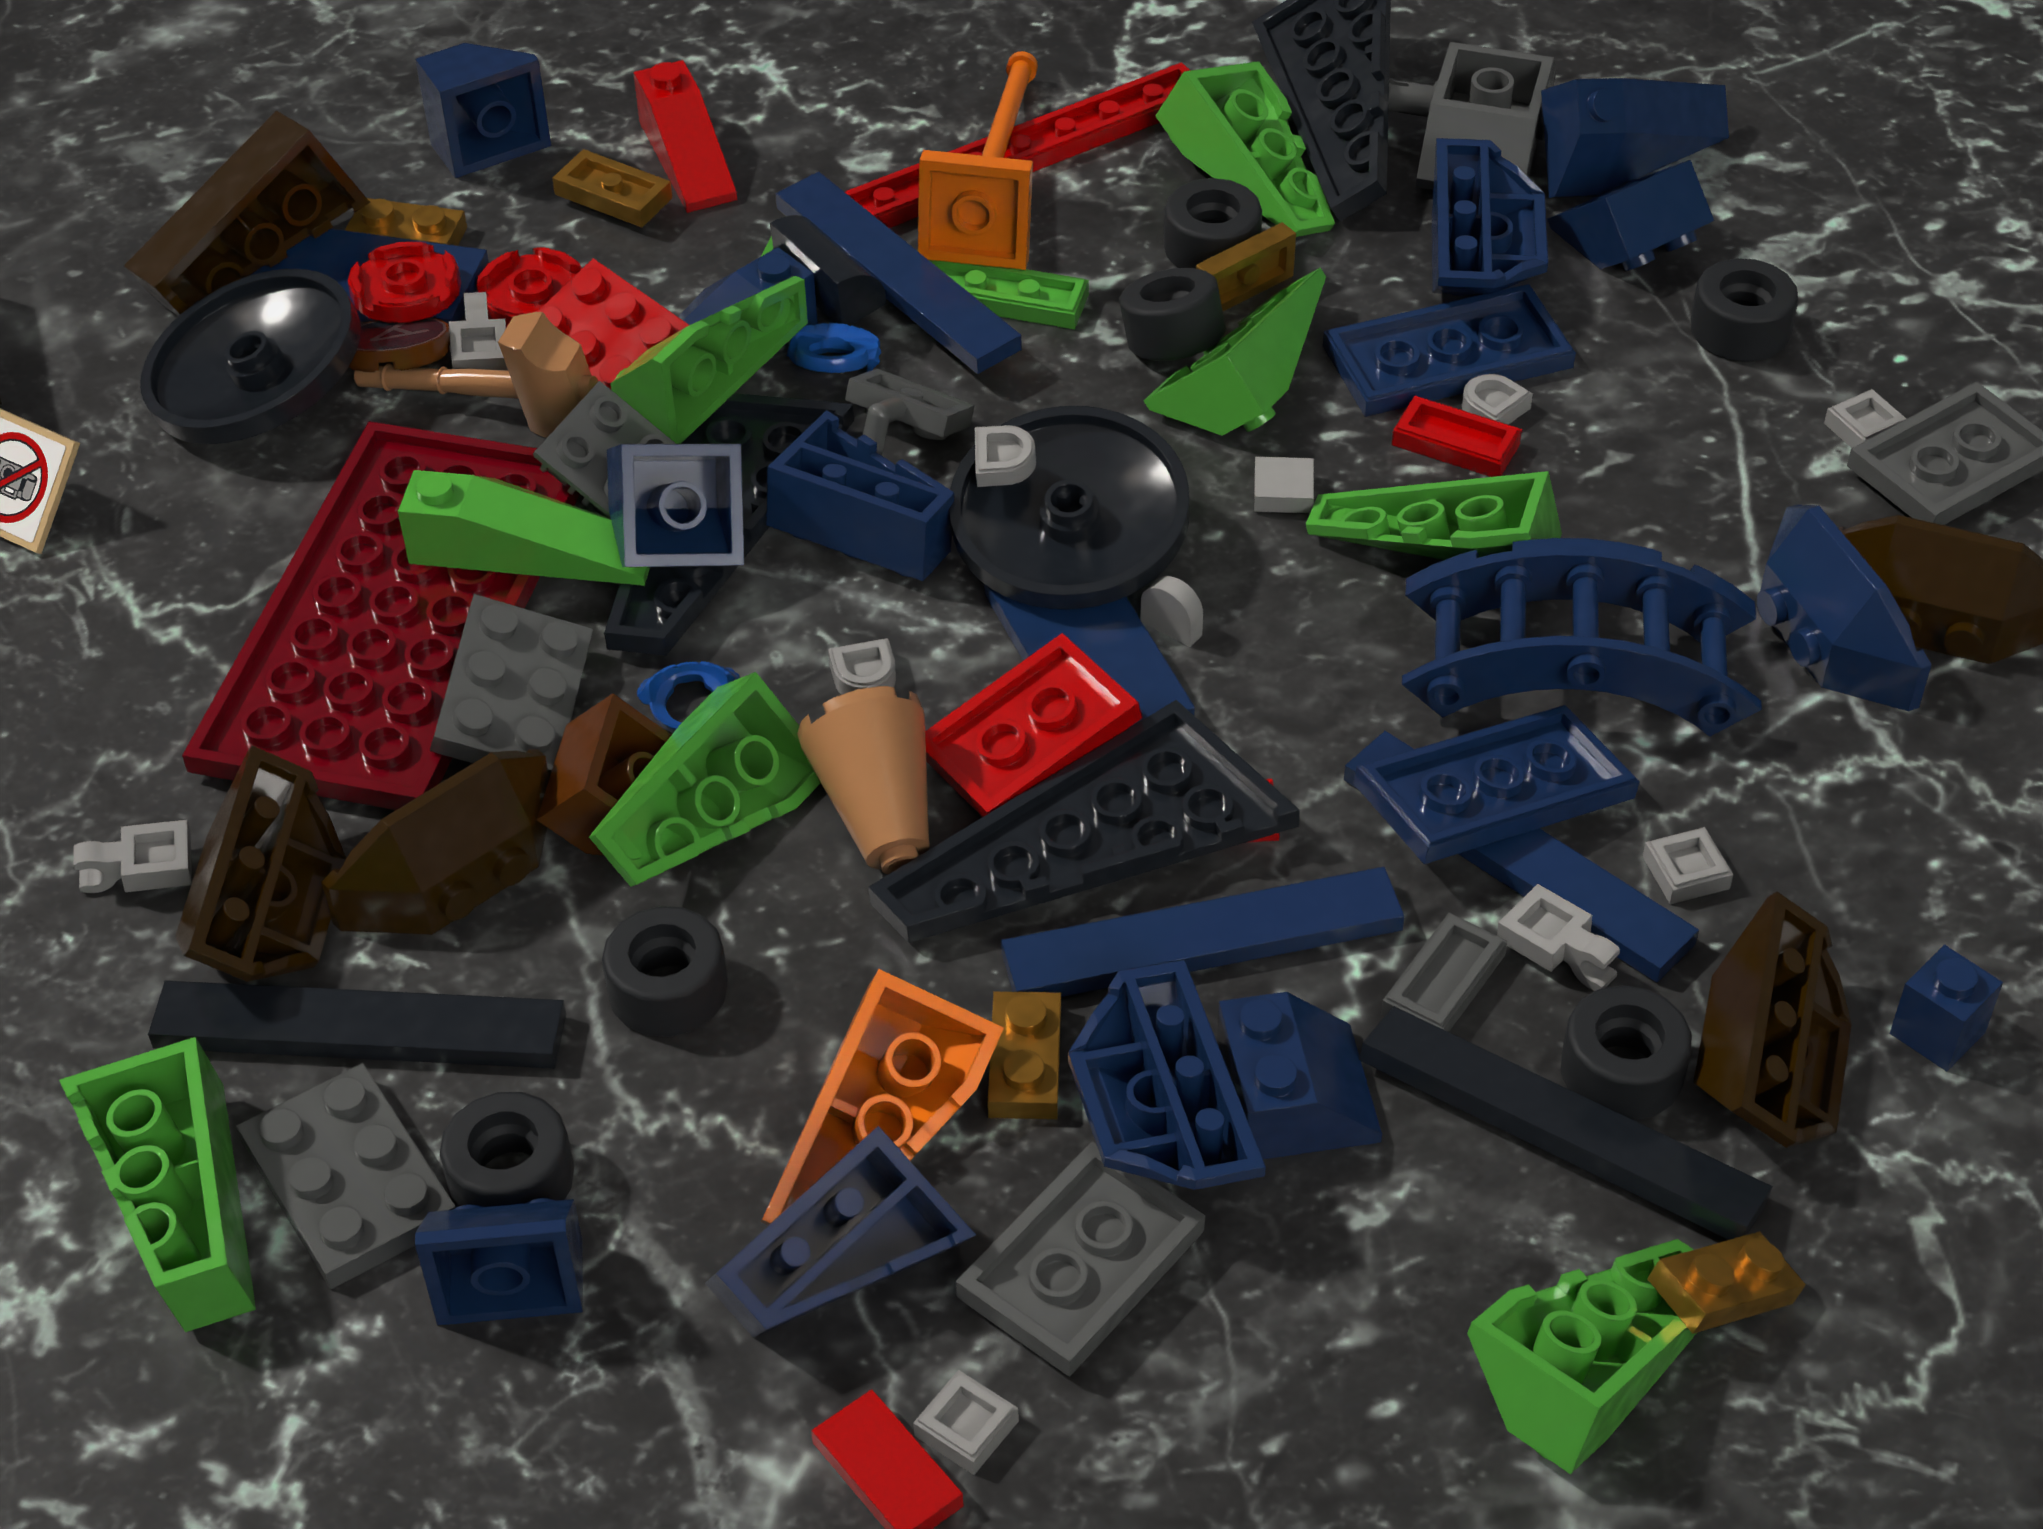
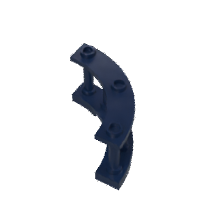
M1548 538L1513 542L1512 551L1490 554L1479 557L1477 550L1462 553L1433 564L1406 578L1405 596L1436 621L1435 660L1402 675V685L1442 718L1484 700L1520 692L1551 689L1589 690L1631 697L1656 705L1694 724L1708 736H1712L1762 710L1761 700L1742 685L1730 679L1727 671L1726 635L1756 620L1755 601L1733 584L1694 564L1691 570L1662 561V552L1622 542L1586 538ZM1573 600V636L1526 638V602ZM1598 602L1628 607L1643 612L1644 645L1623 640L1599 638ZM1501 607L1500 642L1460 651L1461 621L1479 613ZM1669 623L1690 634L1701 643V663L1670 652Z

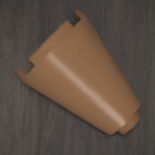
M878 686L857 689L824 702L825 715L811 724L808 714L801 721L797 734L801 749L865 862L871 868L882 869L883 873L890 874L929 850L925 714L917 694L909 691V700L898 698L894 687Z

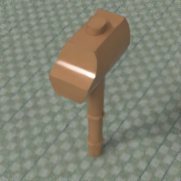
M543 312L513 316L499 339L498 344L508 371L471 368L448 369L445 366L440 369L413 368L400 371V369L394 370V366L387 363L385 366L379 365V371L363 372L355 370L354 380L359 387L384 388L386 391H391L392 389L437 391L442 395L448 392L469 396L517 398L520 401L530 431L545 438L557 428L599 382L597 377L592 376L581 344L555 327Z

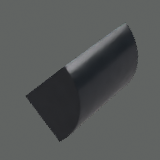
M790 215L770 223L773 249L779 247L814 273L816 306L834 323L851 326L887 304L885 290L881 282L810 219L800 215Z

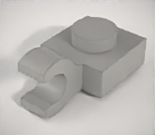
M486 292L464 293L466 321H449L452 369L471 368L508 371L498 344L506 329L505 319H488Z
M178 820L122 826L121 841L104 843L86 841L74 845L73 865L75 870H79L80 892H103L111 888L121 878L125 892L192 885L191 835L188 821Z
M1539 884L1498 922L1497 936L1507 940L1508 947L1550 972L1564 960L1571 967L1577 979L1593 991L1606 988L1617 977V971L1608 965L1620 954V948L1609 939L1591 933L1593 915Z

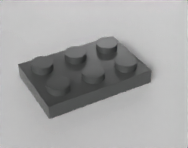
M1975 382L1851 448L1847 467L1910 517L1945 525L2043 471V431L1980 383Z
M474 594L429 751L474 763L491 752L514 750L527 752L529 749H539L546 756L550 777L565 727L571 722L593 629Z
M363 1063L236 1125L242 1144L330 1290L414 1247L415 1232L428 1212L446 1211L456 1208Z
M1092 1141L956 1280V1297L1070 1377L1201 1236L1205 1229V1215L1150 1178L1104 1167L1097 1144Z

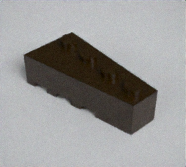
M276 110L143 245L124 267L156 301L179 316L194 303L215 290L249 276L264 265L272 268L288 257L286 253L288 249L308 236L316 239L333 228L331 221L348 210L355 213L371 202L309 129Z

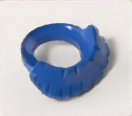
M838 323L804 326L790 340L787 350V356L795 365L812 371L826 373L851 372L866 367V372L872 371L880 363L879 355L881 354L880 341L876 335L863 328ZM827 352H829V353H846V354H848V355H843V356H823V355H818V354H822V353H827Z
M704 661L700 663L684 662L678 665L673 664L644 680L637 689V696L643 704L650 706L651 713L658 724L669 732L674 733L682 722L673 719L668 714L666 705L677 684L701 681L704 683L705 688L713 692L717 687L739 679L740 675L732 668Z

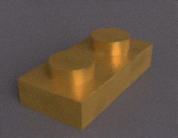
M585 149L580 151L552 177L555 195L639 227L646 225L672 199L671 181Z
M367 198L371 203L353 214L344 231L458 246L467 229V223L463 210Z
M1281 222L1196 265V269L1207 271L1217 279L1223 312L1293 276L1296 232Z
M993 991L992 1022L1004 1027V1030L990 1059L988 1118L1058 1119L1061 993Z
M1760 1231L1659 1259L1647 1278L1692 1334L1791 1305L1806 1285L1785 1261L1782 1253Z

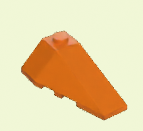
M878 969L850 1024L761 1222L766 1225L773 1222L878 1126L911 1161L977 1090L1004 1027Z

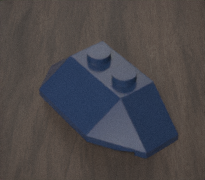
M1436 138L1432 206V293L1456 296L1491 294L1547 272L1548 248L1545 193L1518 166L1501 156L1502 151L1491 140Z
M1797 504L1787 507L1769 554L1761 589L1757 595V608L1761 618L1767 625L1773 626L1789 646L1795 661L1809 671L1821 688L1905 711L1919 708L1932 665L1923 649L1916 650L1910 626L1888 586L1819 505L1802 506Z
M1185 960L1118 971L1108 987V994L1093 1011L1068 1052V1063L1104 1167L1194 1190L1264 1177L1266 1166Z

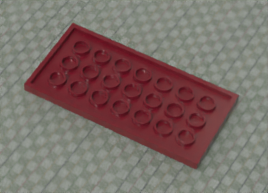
M369 421L182 754L187 772L234 780L247 751L253 745L312 771L319 788L316 794L321 797L397 810L440 784L452 757L429 750L473 595H480L525 609L540 576L409 564L398 509L414 470L496 478L575 506L580 493L576 491L571 496L567 492L571 487L568 483L565 486L548 471L543 473L540 470L542 463L532 455L537 448Z

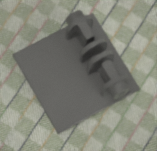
M599 381L532 455L542 463L540 470L543 473L548 471L565 486L567 483L571 486L567 491L571 496L576 491L585 498L581 502L582 505L587 507L591 502L595 505L593 508L595 511L611 519L608 506L607 449L620 444L676 443Z

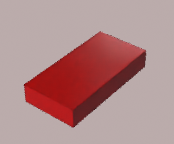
M1414 396L1393 429L1392 446L1489 477L1502 476L1518 449L1522 429Z
M872 1389L811 1430L812 1441L815 1447L885 1529H933L964 1507L963 1493Z

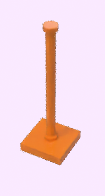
M1016 52L1008 60L1006 66L1008 79L982 156L923 150L919 160L918 252L928 260L1026 270L1029 261L1033 161L1004 158L1027 84L1035 78L1038 70L1036 58L1028 52Z

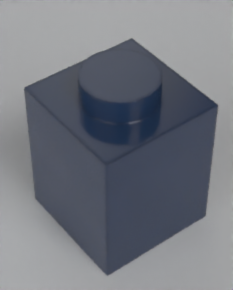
M1944 944L1905 983L1889 1034L1947 1072L1985 1034L2003 982Z

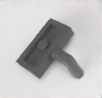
M878 368L849 378L845 397L846 401L865 407L864 412L867 417L863 435L865 434L877 442V453L881 456L884 450L889 423L898 420L914 426V433L921 437L943 440L948 435L971 426L975 407L973 404Z

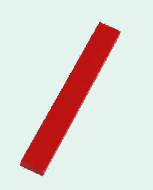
M1181 62L1013 127L1004 158L1033 161V172L1158 124L1160 122L1155 115L1183 72L1191 70ZM988 137L949 152L982 156ZM919 163L847 190L845 193L888 228L917 218L919 208Z

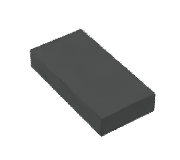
M1448 913L1383 999L1381 1015L1386 1016L1392 1007L1395 1006L1450 1032L1505 957L1507 940Z

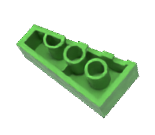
M193 1037L60 1079L61 1086L75 1110L86 1140L95 1153L102 1169L101 1172L110 1192L119 1205L126 1226L150 1278L185 1332L192 1331L256 1310L224 1086L197 1038Z

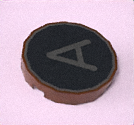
M432 317L410 323H386L375 320L360 324V341L349 368L363 372L379 371L378 362H393L394 370L400 369L402 371L429 365L442 359L449 352V324L441 319Z

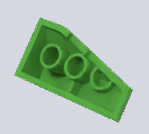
M1257 61L1184 71L1155 115L1168 133L1172 143L1177 146L1182 155L1213 178L1231 180L1246 186L1258 197L1262 208V215L1275 225L1283 222L1296 232V237L1330 231L1335 225L1317 176L1306 170L1301 156L1306 150L1301 136L1293 135L1287 119L1292 114L1288 101L1261 63Z
M1321 267L1282 288L1238 322L1239 327L1226 334L1218 343L1204 351V356L1191 365L1190 369L1192 372L1186 365L1167 378L1143 400L1148 409L1221 436L1242 425L1247 432H1250L1270 420L1276 414L1272 406L1288 391L1326 279V275Z
M793 276L685 327L646 350L628 368L620 371L615 380L611 382L612 391L676 444H681L808 323L804 279Z
M1549 471L1318 494L1306 522L1308 535L1441 560L1473 550H1477L1479 557L1512 551L1513 542L1561 538L1562 535Z
M757 672L717 687L678 726L589 838L629 886L632 887L680 865L723 842L747 833L769 820L797 809L821 783L801 749L797 734L799 724Z
M1675 1239L1616 1257L1611 1269L1586 1276L1580 1269L1561 1274L1556 1286L1535 1292L1529 1284L1509 1290L1472 1321L1467 1334L1507 1431L1529 1445L1543 1458L1552 1461L1569 1474H1572L1606 1442L1697 1334L1691 1333L1647 1279L1659 1259L1694 1249L1679 1239Z

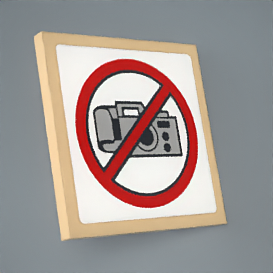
M1 408L0 537L35 553L42 554L80 443Z

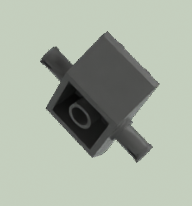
M1450 42L1439 79L1435 81L1434 86L1389 78L1388 112L1428 117L1416 178V187L1433 190L1436 138L1491 140L1502 151L1501 156L1518 166L1529 177L1538 141L1544 140L1541 90L1554 86L1557 71L1554 57Z

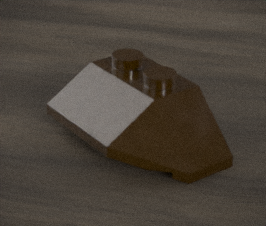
M1901 515L1862 522L1848 529L1843 526L1838 527L1888 586L1910 626L1915 647L1992 664L2043 644V559L2025 544Z
M253 745L247 751L207 834L175 935L184 956L246 982L314 968L319 962L331 920L322 881L333 869H341L347 858L331 818L316 794L319 788L312 771Z
M529 749L527 752L516 750L491 752L381 819L351 850L341 869H333L322 881L333 924L340 931L432 935L451 922L464 918L475 907L503 889L522 881L527 874L539 867L547 827L537 821L550 778L546 756L539 749Z
M1777 891L1767 897L1712 976L1693 1082L1730 1111L1787 1148L1826 1138L1837 1132L1852 1023L1840 975L1827 949L1833 946L1828 926Z

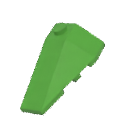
M414 470L398 509L409 564L645 586L650 567H622L611 519L496 478Z

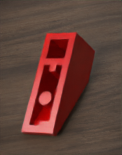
M684 60L672 63L662 62L651 68L633 72L640 125L686 212L690 213L736 201L737 191L700 89Z

